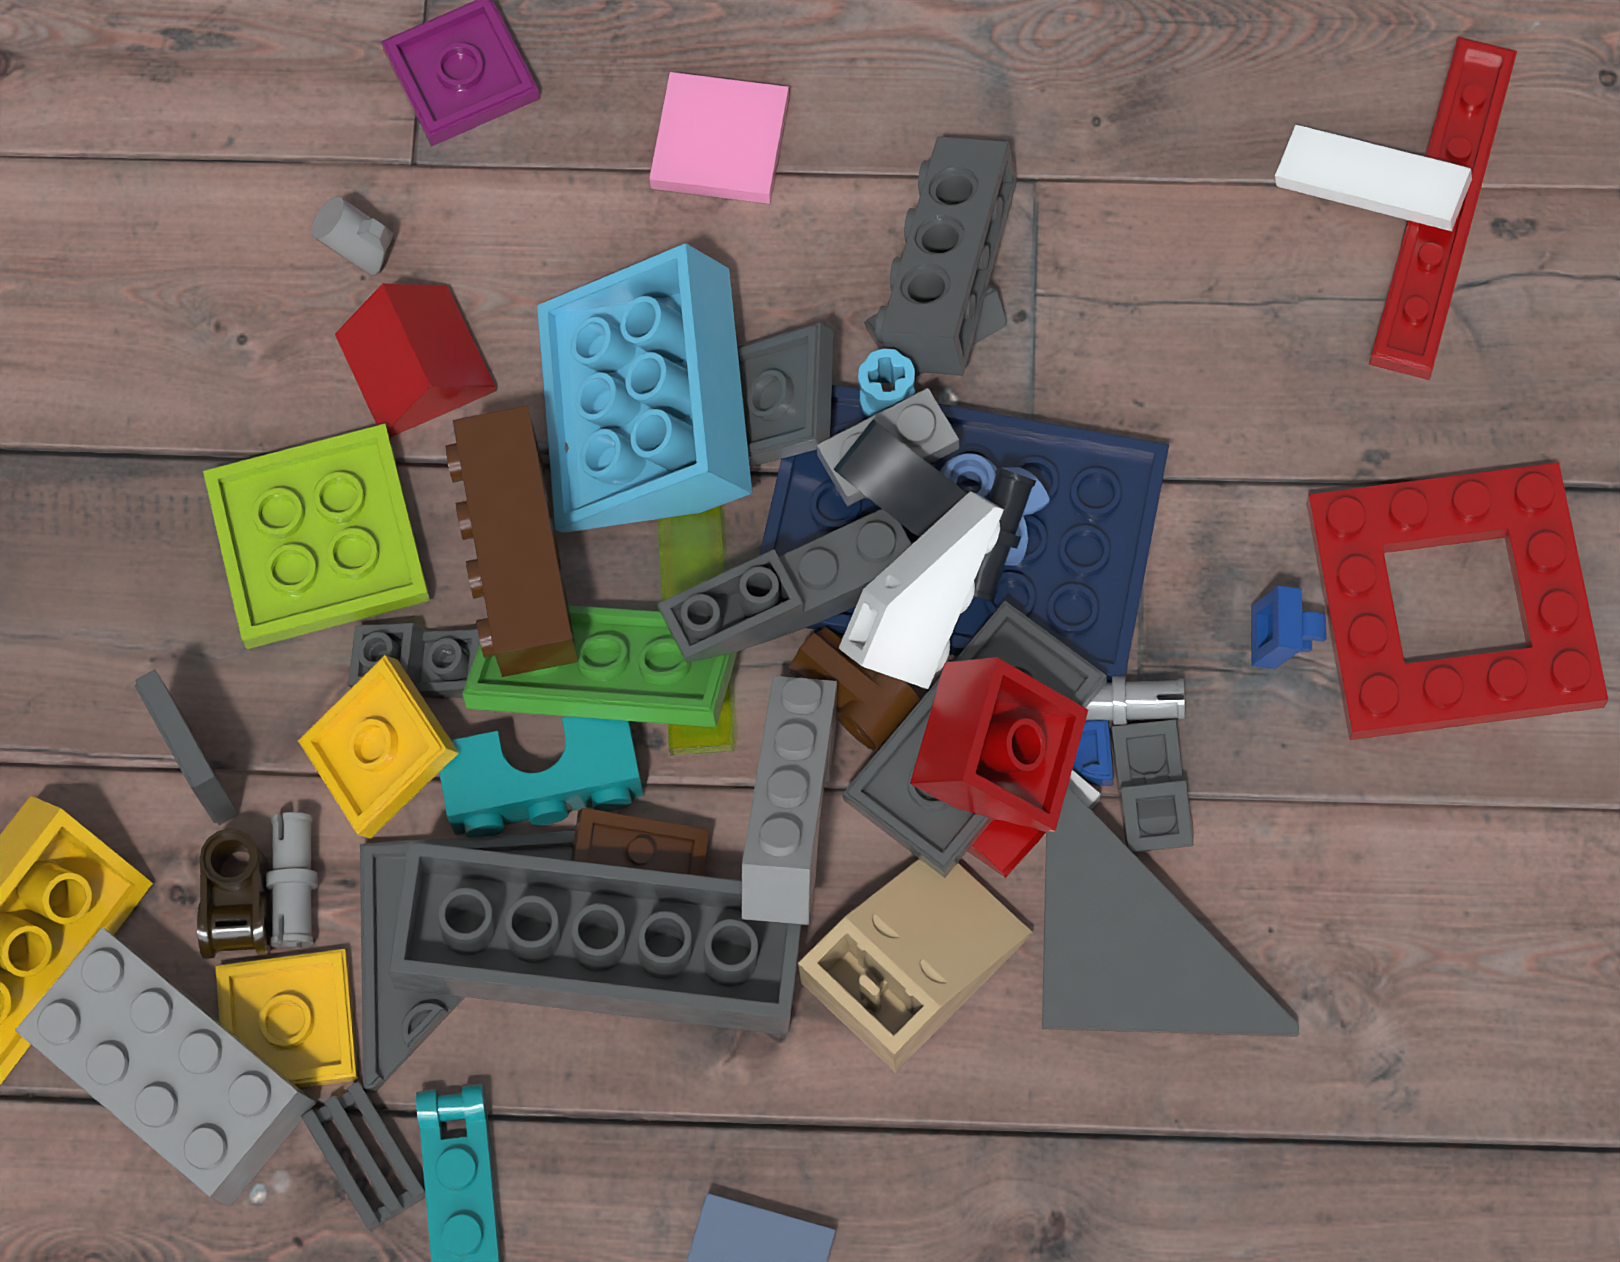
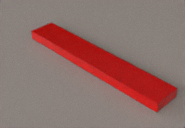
M1462 37L1457 39L1426 157L1471 168L1472 181L1452 231L1408 220L1369 365L1430 380L1516 59L1517 51Z

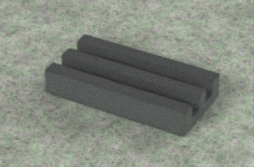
M357 1081L347 1087L348 1092L338 1098L334 1095L324 1102L325 1106L315 1112L312 1109L301 1117L366 1228L371 1232L426 1198L424 1189L361 1084ZM356 1105L408 1190L398 1197L395 1196L346 1111ZM333 1119L385 1204L375 1211L371 1208L323 1125Z

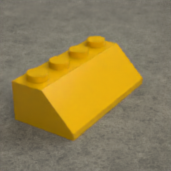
M31 795L0 834V1085L31 1045L15 1029L97 932L103 927L115 934L153 884L63 809Z

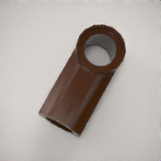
M825 626L821 631L814 632L799 647L796 656L789 664L790 673L796 678L837 681L836 715L838 720L857 741L873 752H878L921 700L905 681L865 668L839 649L842 640Z

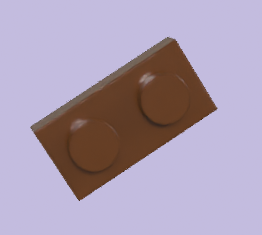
M581 808L577 814L570 861L703 876L710 829Z

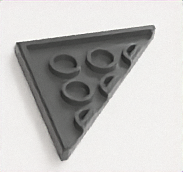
M1067 787L1056 831L1046 832L1042 1029L1297 1037L1299 1035V1024L1094 812Z
M575 831L360 844L363 1089L366 1093L377 1092L465 998L400 990L393 987L389 966L408 842L570 861Z

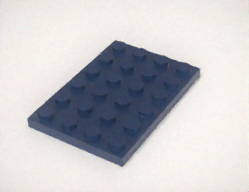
M832 385L830 438L868 419L860 406L859 389ZM938 404L959 438V449L931 463L933 467L941 471L946 462L955 456L977 454L990 460L996 468L1020 467L1029 471L1041 482L1050 499L1049 503L1041 510L1023 516L1028 534L1026 554L1019 565H1004L994 594V601L991 602L973 596L968 608L963 613H960L949 639V655L959 656L1002 603L1006 601L1107 675V682H1112V676H1125L1169 444ZM817 449L783 458L778 470L759 556L775 549L778 557L882 508L866 497L847 506L817 456ZM971 479L963 480L958 485L966 493L970 491L977 493L981 489L979 483ZM901 524L911 544L919 539V537ZM856 607L811 625L807 629L821 631L826 626L833 633L844 635Z

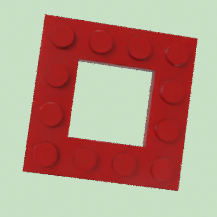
M1559 462L1308 495L1307 510L1349 740L1605 707L1609 699ZM1505 538L1527 648L1405 664L1384 553Z

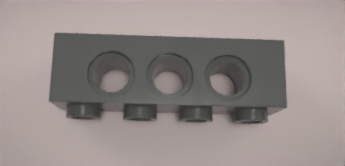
M937 136L930 161L924 160L921 164L918 177L920 197L917 207L910 208L906 214L904 225L906 245L902 257L896 256L892 262L890 271V288L892 293L888 306H881L879 308L875 326L877 342L884 344L885 349H895L902 356L909 358L915 372L964 375L1017 182L1008 141Z

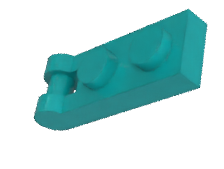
M483 1083L462 1086V1093L439 1095L437 1089L416 1092V1109L421 1138L431 1262H501L488 1110ZM465 1119L467 1137L443 1138V1121Z

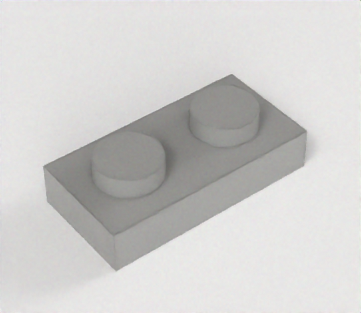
M927 388L816 445L817 456L844 502L849 506L866 496L833 469L873 419L929 464L958 450L959 438Z

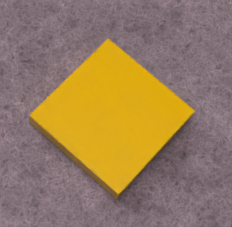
M386 655L298 740L357 835L370 839L459 754L400 662Z
M345 949L215 966L219 1021L299 1088L359 1080L349 957Z

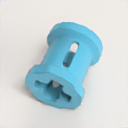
M880 349L871 352L866 361L860 365L858 373V383L861 388L860 406L868 418L915 395L913 387L915 370L909 358L902 356L895 349ZM891 383L893 391L883 392L881 384Z

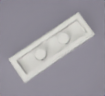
M1295 125L1276 171L1275 180L1277 187L1452 231L1472 181L1471 168Z

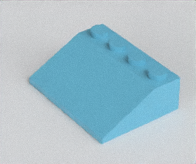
M685 243L537 305L555 530L566 533L702 513L752 494L728 267ZM565 442L568 444L569 447L567 454L565 451Z

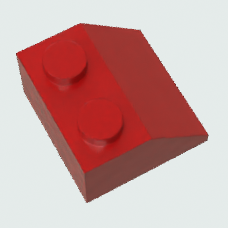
M998 657L945 662L910 784L959 810L1046 832L1056 831L1088 709Z

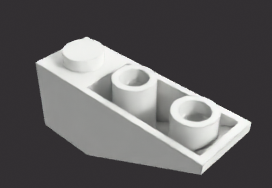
M971 491L863 589L839 649L865 668L929 689L934 674L941 670L948 658L950 650L949 639L960 613H963L972 601L975 591L974 579L985 554L990 552L996 544L1000 532L999 520L1004 509Z

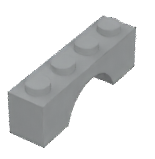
M782 676L772 677L742 860V919L809 925L816 878L823 791L825 781L829 782L836 738L837 681Z

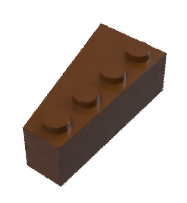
M528 405L453 420L456 443L445 445L452 482L463 481L467 501L455 504L462 539L474 538L477 559L466 561V568L473 599L484 597L488 618L476 620L483 657H496L502 677L578 662L563 578L560 576V570H562L553 523L550 520L553 516L544 478V465Z

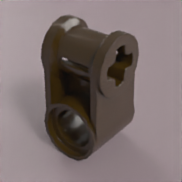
M228 828L217 831L206 840L201 848L200 903L197 912V935L200 954L203 959L215 958L217 952L255 949L258 956L270 955L272 950V914L269 903V889L266 888V873L270 871L268 861L252 838L241 830ZM236 852H246L249 854L248 866L241 874L234 877L221 876V865L226 857Z

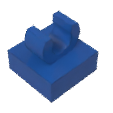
M1278 585L1251 606V666L1276 669L1298 652H1310L1312 650V640L1320 642L1326 640V615L1318 612H1302V589Z

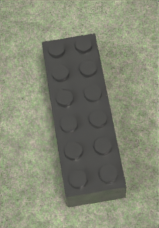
M408 842L389 974L394 989L787 1035L791 1016L801 924L742 919V881Z

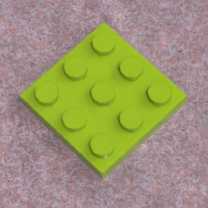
M386 424L203 471L239 631L246 650L431 601Z

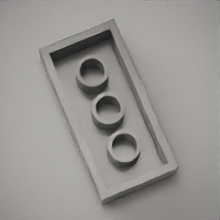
M103 927L15 1029L18 1034L208 1197L228 1206L234 1203L302 1121L301 1116L310 1111L316 1104L312 1098L282 1075L280 1071L225 1027L130 945Z

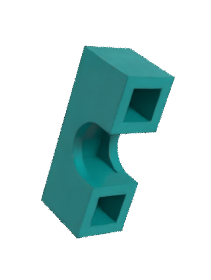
M569 716L562 717L565 734L564 752L555 765L539 773L521 772L507 762L506 752L498 731L451 740L459 754L439 774L446 814L454 834L466 833V836L469 838L494 836L504 830V825L528 820L532 825H549L566 819L568 812L580 810L581 808L593 807L594 810L613 812L628 807L632 803L631 799L644 797L630 722Z

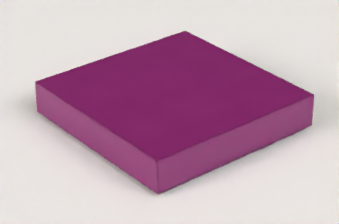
M475 0L381 41L384 53L431 147L540 99L539 90L493 0Z

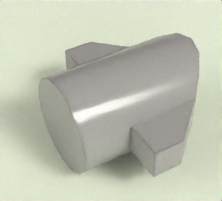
M337 196L331 198L322 206L311 228L312 236L316 240L371 275H376L380 271L387 248L390 246L394 232L342 197Z

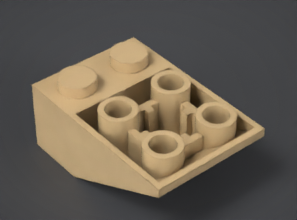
M918 859L847 914L798 963L800 980L802 985L896 1073L1032 935V931L959 863L944 878L922 860Z

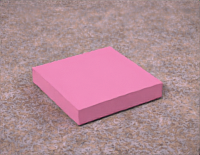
M670 72L649 178L651 189L770 204L789 102V87Z

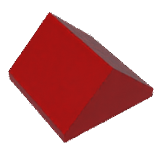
M382 283L335 333L336 339L376 425L386 424L390 438L497 391L447 285Z

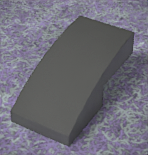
M1176 720L1112 726L1110 734L1127 848L1132 853L1194 846L1186 781H1183Z

